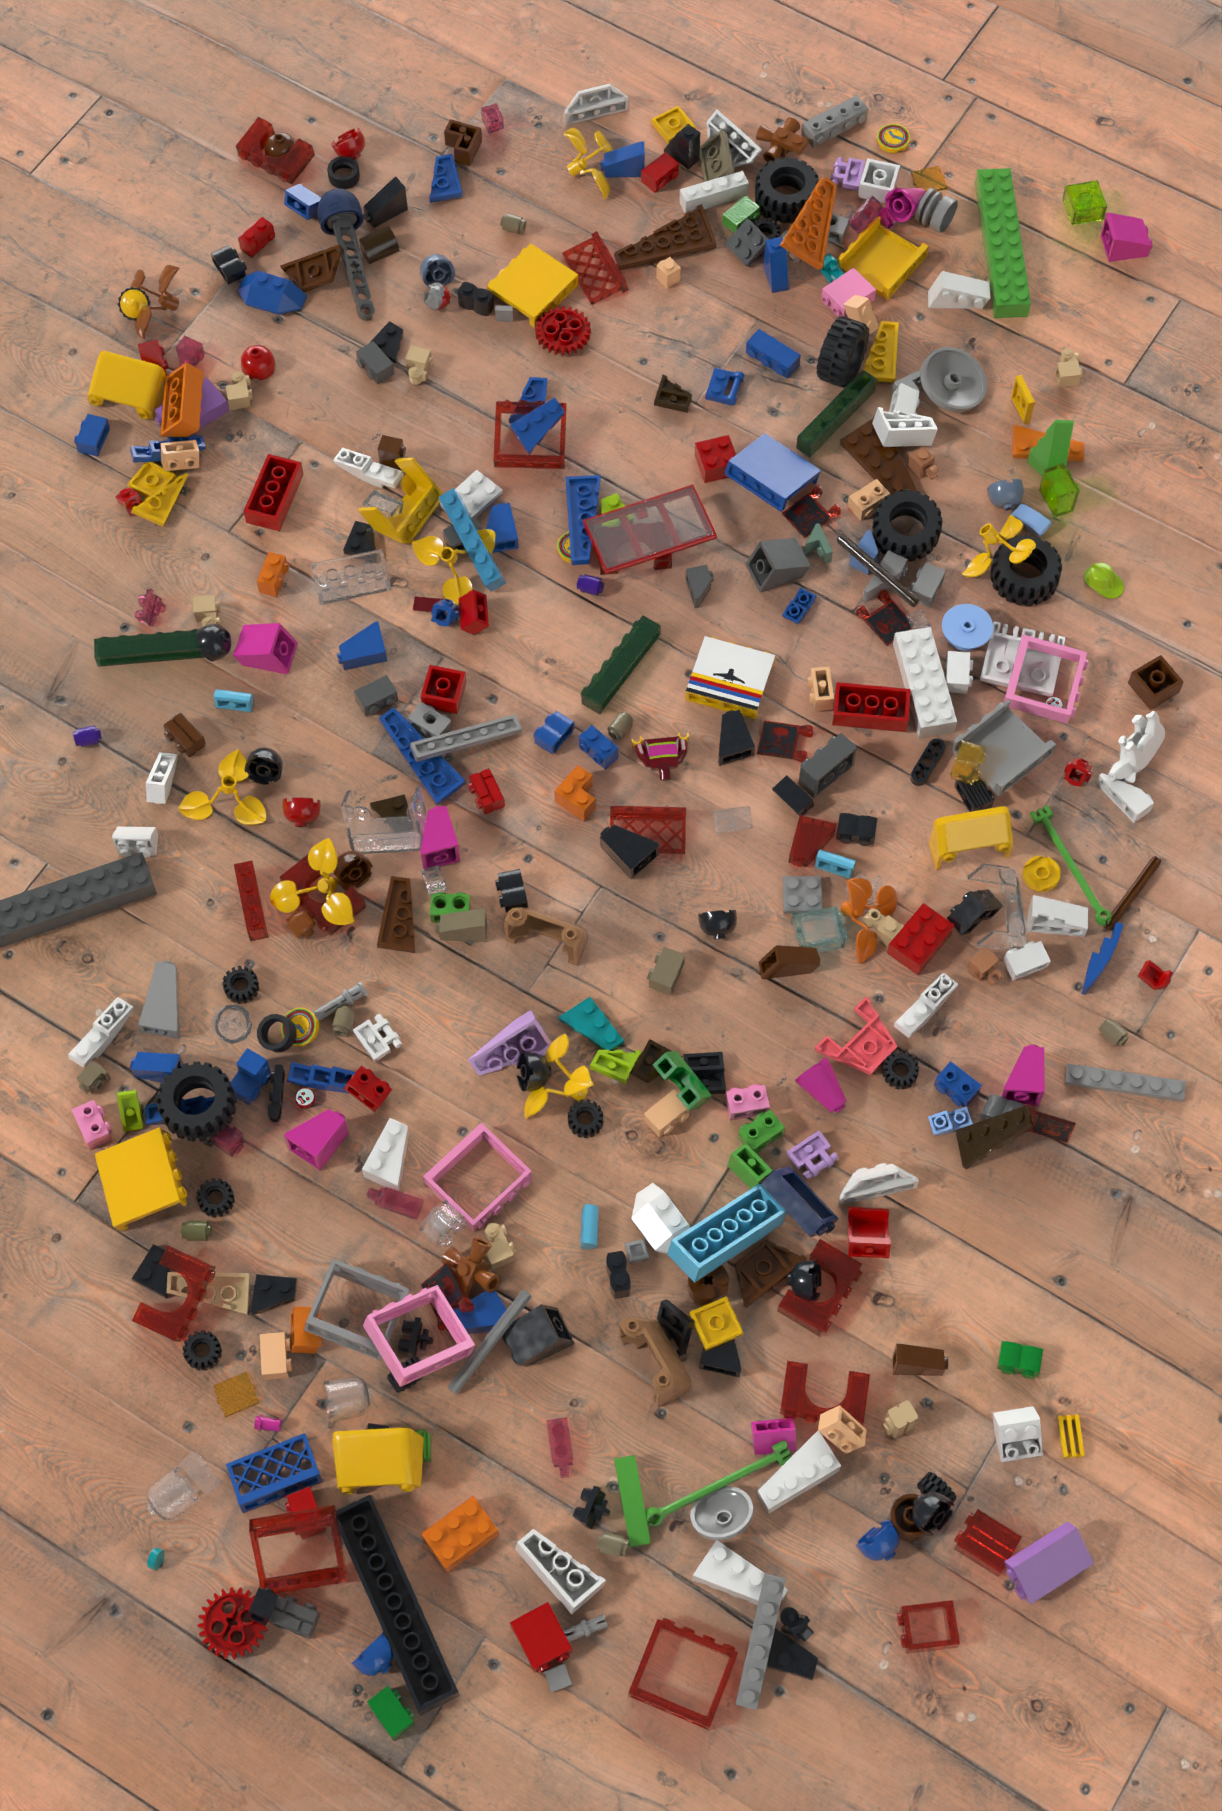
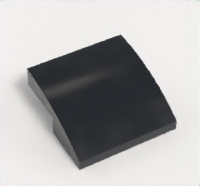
M723 1052L683 1054L684 1061L710 1094H726Z

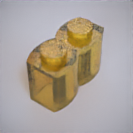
M962 741L950 773L951 779L973 785L974 781H978L981 770L978 769L981 763H985L987 757L985 748Z

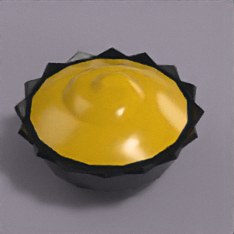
M132 286L121 292L117 304L123 317L136 321L140 311L150 306V301L145 291L139 287L135 288Z

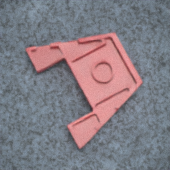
M866 996L854 1008V1011L867 1024L843 1048L826 1035L815 1046L814 1050L871 1076L887 1060V1057L897 1050L898 1046L886 1026L882 1024L878 1013L873 1009L869 998Z

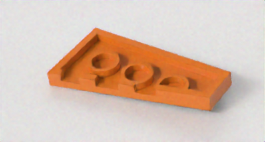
M1013 425V458L1028 459L1030 449L1038 444V440L1043 438L1046 433ZM1071 439L1067 461H1083L1084 443Z

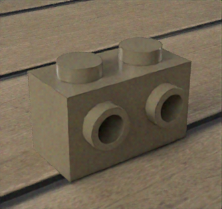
M663 947L662 952H658L655 957L654 963L656 965L654 969H650L647 980H649V988L671 995L685 964V954Z

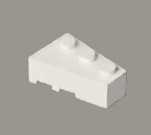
M945 271L940 273L928 290V308L983 309L990 299L989 282Z
M877 408L872 424L883 447L932 446L938 429L931 417L911 413L910 416L899 414V411L894 410L891 413L883 411V408Z
M1036 895L1032 896L1027 911V932L1085 937L1088 929L1087 907Z
M389 1118L362 1168L365 1178L397 1193H400L409 1139L407 1125Z

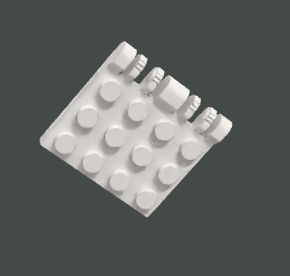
M994 621L993 633L989 639L980 681L1008 687L1021 640L1020 637H1017L1019 627L1015 626L1012 633L1013 636L1006 635L1008 624H1004L1002 633H999L1001 622ZM1023 628L1022 635L1035 637L1036 630ZM1044 632L1039 633L1038 639H1044ZM1051 634L1049 637V642L1054 643V634ZM1058 635L1056 644L1064 646L1066 637ZM1027 648L1016 689L1049 697L1053 696L1061 658Z

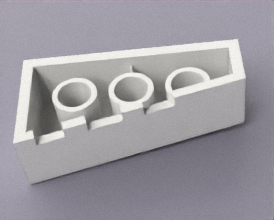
M532 1529L517 1542L515 1550L571 1615L604 1587L606 1581L604 1578L590 1571L591 1569L577 1562L570 1554L563 1552L536 1530Z

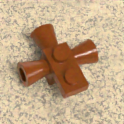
M787 118L784 127H778L775 132L764 124L760 125L756 134V140L771 142L770 148L763 154V158L767 163L770 161L774 162V159L780 156L786 157L789 151L801 155L807 146L808 139L795 134L800 129V123L796 119Z
M473 1238L470 1256H463L455 1247L449 1248L443 1255V1265L447 1264L451 1268L456 1269L454 1274L464 1294L458 1300L459 1302H466L473 1284H479L487 1293H492L500 1283V1276L488 1272L491 1265L483 1261L492 1247L489 1242L483 1239ZM451 1280L448 1290L453 1293L455 1287Z

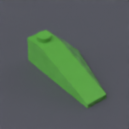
M1055 420L1046 430V435L1038 440V444L1030 449L1027 463L1045 479L1063 480L1074 421Z

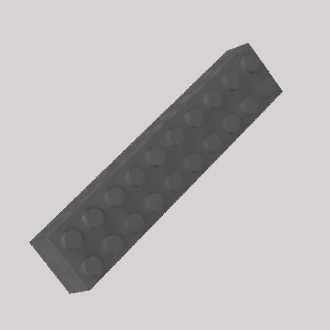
M140 852L0 900V947L157 894L143 853Z

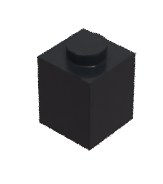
M259 1587L246 1618L266 1626L278 1595L269 1588L262 1589Z

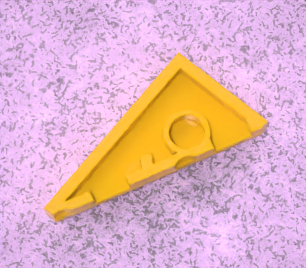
M185 473L178 476L174 482L168 486L165 485L156 491L154 495L147 497L143 503L134 506L131 513L163 527L188 478V474Z

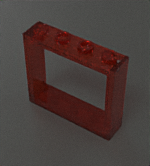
M509 400L496 401L494 467L565 469L567 403H559L565 412L561 418L560 456L500 454L502 413L528 414L546 402L541 400L536 402H528L526 400H519L518 402H510Z
M335 1505L249 1519V1533L260 1588H269L277 1594L348 1581L347 1566ZM331 1526L338 1566L266 1578L259 1538Z
M657 1619L628 1692V1697L710 1730L738 1652L735 1651V1647L723 1643L722 1646L715 1643V1639L710 1636L703 1635V1637L694 1634L695 1631L691 1628L683 1626L681 1629L674 1626L675 1622L669 1619ZM661 1629L729 1657L707 1716L638 1688Z

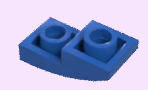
M800 587L793 601L791 600L782 617L799 624L816 600V595Z

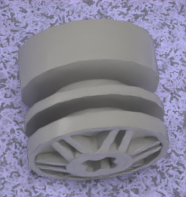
M930 188L919 202L915 212V220L922 222L924 225L930 223L931 229L942 233L951 223L958 207V201L950 196L943 198L942 192H937L936 189Z

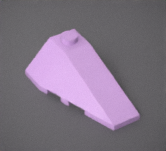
M530 1010L509 1024L472 1055L468 1061L478 1075H483L501 1070L505 1066L517 1065L518 1057L521 1053L535 1052L544 1056L552 1042Z

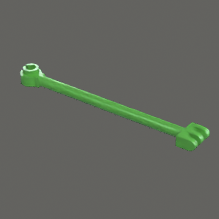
M1049 806L1043 807L1045 814L1041 808L1037 809L1038 816L1035 811L1030 812L1035 825L1039 823L1044 825L1095 910L1096 923L1100 926H1106L1107 921L1109 925L1112 917L1111 913L1101 907L1049 819L1053 818V813Z
M781 1441L773 1445L774 1453L663 1508L649 1507L645 1511L647 1523L653 1527L657 1526L666 1518V1515L775 1461L780 1466L784 1465L791 1458L787 1442Z

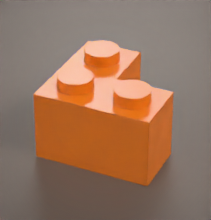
M577 765L554 790L555 802L583 822L596 809V799L587 793L593 786V775Z

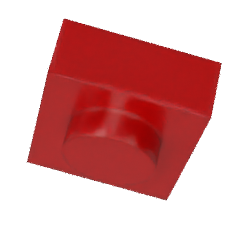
M130 487L121 490L115 496L118 503L126 508L130 516L135 515L131 513L132 508L143 503L139 494Z
M1151 960L1145 961L1137 977L1153 990L1165 988L1170 984L1173 972L1171 970L1163 971Z

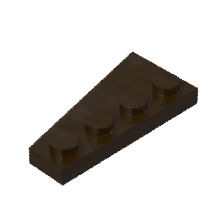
M1025 1105L955 1130L963 1168H970L974 1162L982 1160L989 1152L999 1149L1009 1139L1013 1140L1031 1128L1033 1122L1029 1107Z

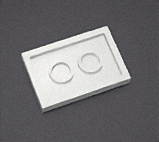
M478 470L474 471L455 489L464 501L471 518H477L503 494V490Z

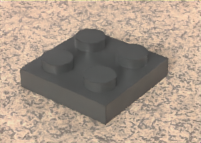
M747 218L725 245L745 266L749 267L765 249V240H768V238Z

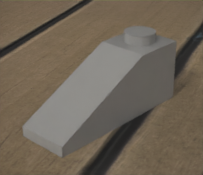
M891 551L886 553L880 563L898 581L901 577H905L908 571V567H906L908 559ZM873 575L864 590L862 601L867 602L889 587L876 575Z

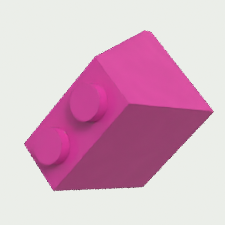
M1106 213L1100 236L1108 262L1148 257L1150 249H1152V240L1148 237L1147 225L1145 226L1143 219Z
M280 623L243 625L233 656L242 666L288 674L298 642Z
M436 806L427 812L420 850L424 871L460 862L459 846L447 806Z
M1028 1045L1024 1046L1004 1086L1001 1097L1027 1106H1039L1045 1092L1044 1047Z
M328 1109L286 1132L284 1138L290 1151L318 1170H321L349 1132L345 1116L339 1111L333 1112Z

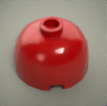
M357 128V131L355 129L346 131L338 136L339 140L336 143L335 141L331 143L332 148L339 157H351L355 160L361 156L360 153L364 150L365 138L361 130Z
M252 345L243 352L241 356V369L245 375H249L251 380L253 378H259V380L267 379L275 371V358L272 352L265 346Z
M292 797V801L288 802L287 798L283 799V814L289 822L295 823V827H307V824L313 823L320 814V800H317L315 803L313 798Z

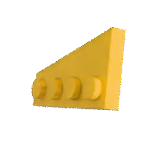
M881 321L860 380L895 382L899 322Z

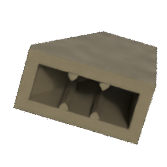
M482 908L440 915V922H436V933H439L440 940L486 942L488 925L486 909Z

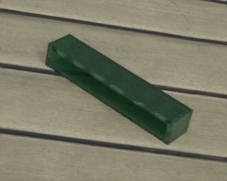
M862 370L797 436L796 449L810 458L875 392L877 378Z
M643 615L633 623L631 631L623 636L621 644L613 649L611 657L608 660L606 659L601 666V670L593 675L588 687L585 686L582 689L580 695L584 706L598 714L602 713L661 635V625Z
M198 629L94 639V658L98 667L205 657L199 651L202 650L200 644L197 645L196 632Z

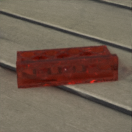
M597 231L591 234L592 238L562 252L569 268L578 274V283L591 305L619 291L624 293L629 290L623 274ZM592 245V252H585V247ZM573 253L578 254L576 260L569 259L568 256ZM582 255L589 257L587 263L580 261ZM592 259H600L599 265L591 264ZM578 265L585 267L583 273L576 271ZM588 269H597L595 275L587 274ZM600 270L607 271L606 278L598 276ZM584 279H593L591 285L583 284ZM596 280L604 281L602 288L594 286ZM607 282L613 283L616 286L612 289L605 288ZM592 290L600 292L599 295L594 298L590 296Z
M610 806V828L614 825V820H622L626 824L624 829L630 828L638 835H641V833L649 828L655 834L650 840L658 837L664 843L659 848V854H685L686 807ZM635 821H642L646 826L638 832L632 824ZM655 821H660L664 825L658 832L650 826ZM674 821H681L682 828L676 833L669 825ZM666 828L673 834L667 842L660 836ZM677 838L682 843V849H673L669 843Z

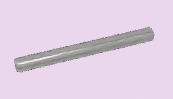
M522 1290L460 1369L448 1385L450 1391L457 1394L523 1310L532 1298L527 1291Z

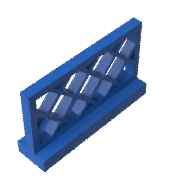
M305 1433L226 1464L242 1513L323 1482ZM304 1441L305 1447L302 1453L292 1450L296 1443ZM278 1450L286 1452L282 1461L272 1458ZM290 1454L299 1457L295 1466L285 1463ZM255 1459H266L262 1469L252 1466ZM303 1459L310 1461L313 1466L307 1470L299 1469ZM270 1461L279 1465L275 1474L265 1471ZM240 1465L246 1467L242 1477L235 1475L232 1468ZM283 1467L292 1470L287 1478L279 1476ZM250 1469L259 1472L255 1482L245 1479ZM263 1474L272 1478L269 1485L262 1486L259 1484ZM243 1482L252 1486L249 1493L240 1494L239 1490Z

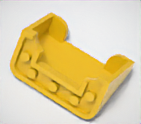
M101 351L96 361L87 394L88 402L98 406L103 405L105 400L134 407L138 416L142 419L154 420L156 416L155 409L160 407L164 398L165 371L156 364L108 351Z
M409 1428L333 1432L332 1445L337 1489L342 1491V1494L351 1495L354 1494V1491L359 1490V1487L396 1485L401 1487V1491L405 1492L414 1491V1488H421L424 1437Z

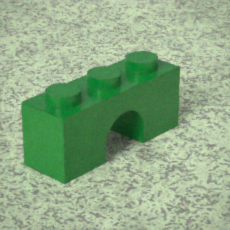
M677 1051L665 1052L653 1064L664 1080H670L678 1086L680 1092L676 1096L688 1111L701 1108L712 1097Z

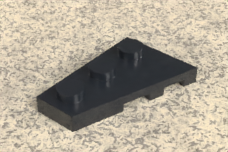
M775 1628L766 1667L813 1680L818 1657Z

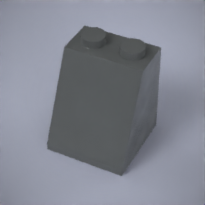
M796 538L760 541L745 563L760 592L800 579L810 567Z

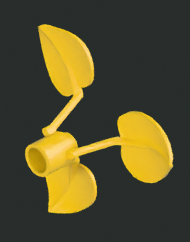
M568 129L563 135L568 137L580 152L572 160L573 162L567 165L569 173L575 177L579 173L583 175L592 172L605 200L610 192V184L600 170L597 171L596 168L586 170V161L601 150L604 153L613 151L610 143L600 131H596L594 137L600 148L585 159H580L582 155L587 153L585 139L578 129Z
M1010 514L1000 533L991 524H986L980 529L979 534L985 539L983 544L986 547L987 553L977 555L961 574L965 577H978L990 568L993 561L990 558L992 554L988 544L1003 543L1013 551L1009 560L1014 564H1018L1032 553L1036 543L1031 539H1024L1014 548L1006 542L1007 539H1014L1015 536H1018L1024 527L1021 520Z
M489 529L477 530L491 555L495 547V531ZM427 536L412 541L413 551L422 564L435 566L439 562V557L449 564L455 578L448 579L444 583L442 591L444 597L452 600L459 608L458 598L472 590V583L466 576L458 578L453 564L457 561L458 553L468 554L467 551L444 547L441 539L436 536Z
M239 749L228 754L219 764L218 774L222 778L221 786L218 787L210 801H208V796L205 793L193 791L184 797L178 807L179 812L189 819H207L213 812L210 804L215 801L222 791L225 794L233 793L239 805L234 809V816L239 823L243 825H256L266 821V811L259 799L253 796H246L241 801L239 798L236 783L244 781L249 776L244 770L246 759Z
M326 838L313 846L308 854V862L311 868L320 870V874L324 878L318 881L317 886L296 891V885L293 881H281L271 891L270 902L281 912L290 913L295 911L300 905L298 894L319 890L321 893H328L326 896L328 902L322 906V913L325 919L336 925L351 924L355 920L350 899L343 893H334L338 883L329 874L335 871L338 859L334 844L330 838Z
M565 1033L550 1044L545 1058L549 1063L555 1061L570 1080L566 1082L564 1092L550 1088L545 1089L544 1086L532 1091L528 1095L524 1106L526 1119L538 1113L546 1105L548 1093L563 1095L567 1098L571 1096L580 1102V1100L587 1096L588 1088L594 1085L587 1067L581 1066L570 1074L560 1062V1058L567 1053L569 1047V1039Z

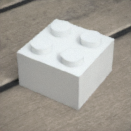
M867 158L859 185L858 197L886 203L885 197L887 193L896 188L900 165Z

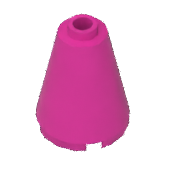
M895 188L888 192L885 197V212L888 217L895 222L902 223L908 221L915 214L920 200L926 193L925 190L922 188Z
M827 1057L795 1079V1082L830 1113L835 1111L837 1114L846 1107L844 1103L847 1100Z

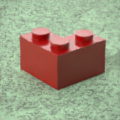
M311 1487L286 1496L288 1502L285 1503L288 1515L293 1516L289 1520L295 1535L299 1534L303 1540L326 1531Z

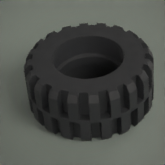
M784 157L783 159H774V162L766 163V166H763L756 176L755 203L761 207L760 212H763V215L767 218L771 217L773 221L778 220L781 223H794L819 182L818 174L805 161H798V158L789 159V157ZM780 186H791L798 189L799 192L786 195L774 189Z
M845 316L838 317L827 332L818 357L816 372L820 380L841 388L848 387L853 382L867 351L870 333L866 324Z
M905 489L904 492H900V490L895 491L893 496L889 494L885 497V501H880L874 513L872 534L873 538L876 539L877 547H881V551L884 554L891 551L909 559V561H915L917 557L922 559L926 553L930 554L933 548L937 546L943 520L940 508H936L937 503L934 500H929L930 496L926 494L921 495L920 491L917 490L910 492V489ZM908 515L917 518L922 523L924 529L916 535L906 536L896 532L890 522L896 517Z
M1019 535L1015 536V539L1009 538L1006 540L1014 548L1024 539H1031L1036 543L1032 553L1024 561L1020 562L1029 563L1037 567L1042 575L1036 578H1023L1012 571L1011 566L1014 563L1009 560V557L1013 551L1003 543L994 554L990 571L992 586L994 590H998V595L1006 598V601L1010 603L1015 602L1019 606L1021 604L1032 606V603L1038 605L1042 603V600H1048L1055 593L1060 580L1062 564L1061 557L1057 554L1058 551L1054 546H1050L1051 543L1048 541L1044 542L1041 540L1042 538L1037 536L1033 538L1031 537L1032 535H1026L1025 537Z
M194 1061L193 1065L184 1063L182 1068L178 1069L176 1067L172 1070L173 1073L171 1075L167 1074L164 1077L165 1083L160 1084L158 1088L160 1093L157 1094L158 1111L172 1134L176 1133L178 1138L184 1139L186 1137L188 1141L192 1142L196 1138L200 1142L206 1141V1137L211 1136V1138L217 1136L216 1133L218 1131L221 1133L225 1131L226 1123L231 1124L233 1120L231 1114L234 1115L236 1113V1096L228 1076L222 1073L219 1067L214 1066L213 1068L211 1063L207 1062L201 1065L200 1061ZM204 1088L214 1092L215 1099L210 1108L205 1112L197 1115H188L179 1110L181 1099L189 1091Z

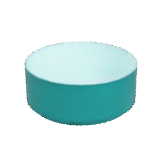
M155 1547L150 1552L147 1560L148 1568L155 1571L160 1568L165 1554L163 1549Z

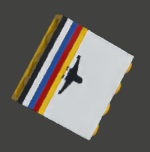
M705 636L686 689L685 700L726 712L740 709L742 716L756 719L772 666L774 667L775 655L766 651H758L751 647L736 645L733 642L721 641L715 637Z

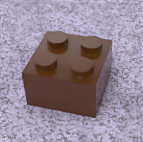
M1162 655L1131 672L1128 681L1131 688L1150 710L1180 693L1184 683Z

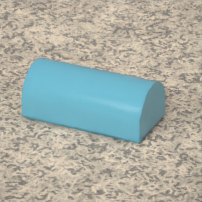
M220 689L215 690L213 695L215 708L252 712L253 694Z
M820 849L816 857L815 868L851 879L856 861Z
M585 1204L583 1206L581 1214V1249L597 1248L599 1207L596 1205Z

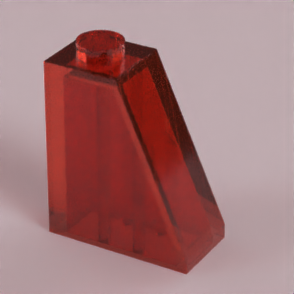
M800 815L788 863L796 867H807L817 856L819 850H822L835 836L837 824Z

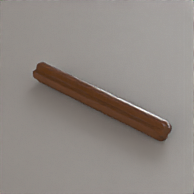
M1153 856L1112 911L1111 921L1109 925L1106 921L1105 928L1110 931L1113 930L1115 923L1119 922L1161 864L1160 858Z

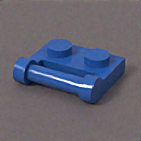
M714 368L705 399L727 405H735L740 383L745 377L744 373ZM732 380L734 382L730 394L726 396L725 393L729 381Z

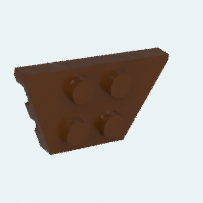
M338 244L280 266L299 289L307 292L334 282L343 248Z
M766 1239L735 1264V1269L746 1309L786 1278L789 1273H792V1269L797 1263L807 1260V1258L803 1255L799 1256L792 1253L785 1247H779Z

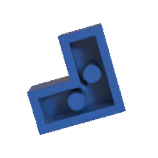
M247 1048L236 1063L238 1072L232 1079L231 1084L236 1098L250 1105L252 1101L259 1097L263 1085L269 1083L271 1071L267 1059Z

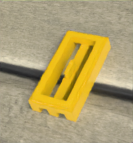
M1079 1414L1057 1416L1063 1459L1084 1457ZM1063 1421L1067 1422L1071 1453L1067 1452ZM1071 1421H1074L1079 1453H1076Z

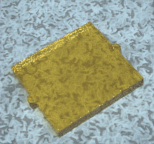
M939 166L911 172L914 181L913 185L916 188H922L925 192L930 188H934L937 191L947 189L944 180L945 176L942 175Z
M247 1371L213 1385L218 1398L217 1403L221 1405L225 1418L259 1403L254 1390L255 1385H252Z

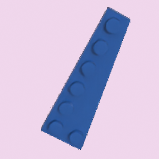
M601 476L565 477L571 565L590 564L592 543L583 526V520L596 516Z
M394 707L379 718L381 724L437 806L466 784L465 780L441 755L416 762L410 748V743L423 740L424 738Z

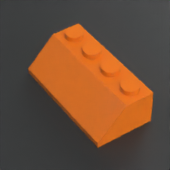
M187 362L165 377L160 435L162 437H189L200 428L202 385L204 382L203 371Z

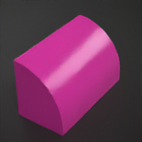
M793 1418L751 1422L755 1455L774 1453L772 1446L781 1441L787 1442L789 1451H796V1432Z

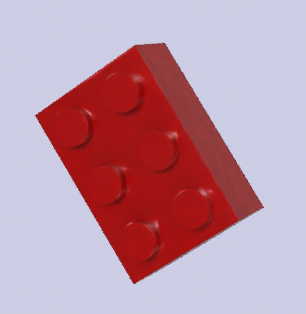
M923 903L889 943L887 954L916 975H919L952 935L954 924Z

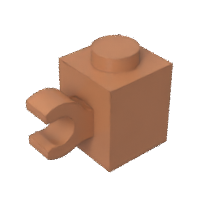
M924 446L910 454L908 468L919 479L926 474L933 480L938 476L936 473L939 471L933 465L935 457Z
M987 947L983 948L968 962L967 969L969 974L979 981L988 976V984L994 986L995 981L992 977H997L999 980L1003 977L1002 973L996 970L999 959Z

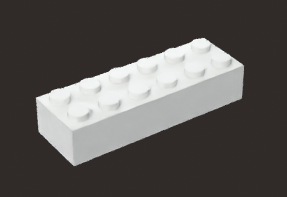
M931 627L895 633L893 646L905 689H911L910 709L918 738L955 733L957 719Z

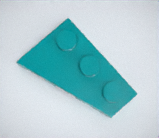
M588 997L558 1017L560 1022L567 1024L572 1030L582 1034L602 1050L613 1051L624 1044L623 1038L591 997Z

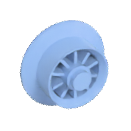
M960 604L946 612L942 620V631L953 647L961 651H971L988 642L993 633V622L984 609L972 604Z

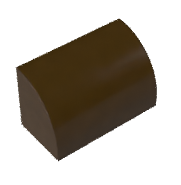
M390 226L359 239L360 250L369 264L400 251Z

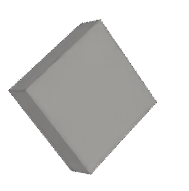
M497 305L495 307L496 321L513 322V306Z
M644 1239L624 1243L629 1265L649 1260Z
M565 1664L544 1671L551 1693L572 1686Z

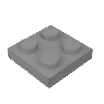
M783 876V914H822L821 876Z

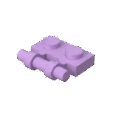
M838 157L834 163V173H832L830 180L835 184L843 182L842 188L858 191L865 160L849 158L848 163L843 162V158Z
M820 1131L803 1140L786 1153L798 1170L803 1166L807 1168V1171L802 1173L805 1180L816 1177L821 1170L834 1165L833 1162L839 1159L835 1152L831 1155L826 1153L831 1148V1145ZM820 1156L822 1161L814 1165L811 1161Z

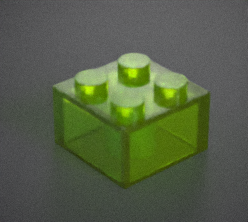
M1098 180L1065 186L1062 200L1071 225L1104 220L1107 204Z
M1062 463L1044 470L1039 491L1053 516L1058 517L1074 511L1080 488L1073 481L1070 470Z

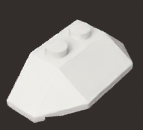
M611 84L578 91L564 112L565 125L629 110V98Z
M716 109L706 122L708 140L720 130L727 132L733 168L752 163L762 151L750 137L719 110Z
M881 1163L871 1169L860 1168L849 1179L839 1196L838 1204L841 1206L915 1189L919 1181L917 1177L894 1164L887 1165L886 1163Z
M654 1183L636 1194L632 1214L633 1222L655 1251L667 1254L671 1240L690 1229L688 1222L667 1194Z

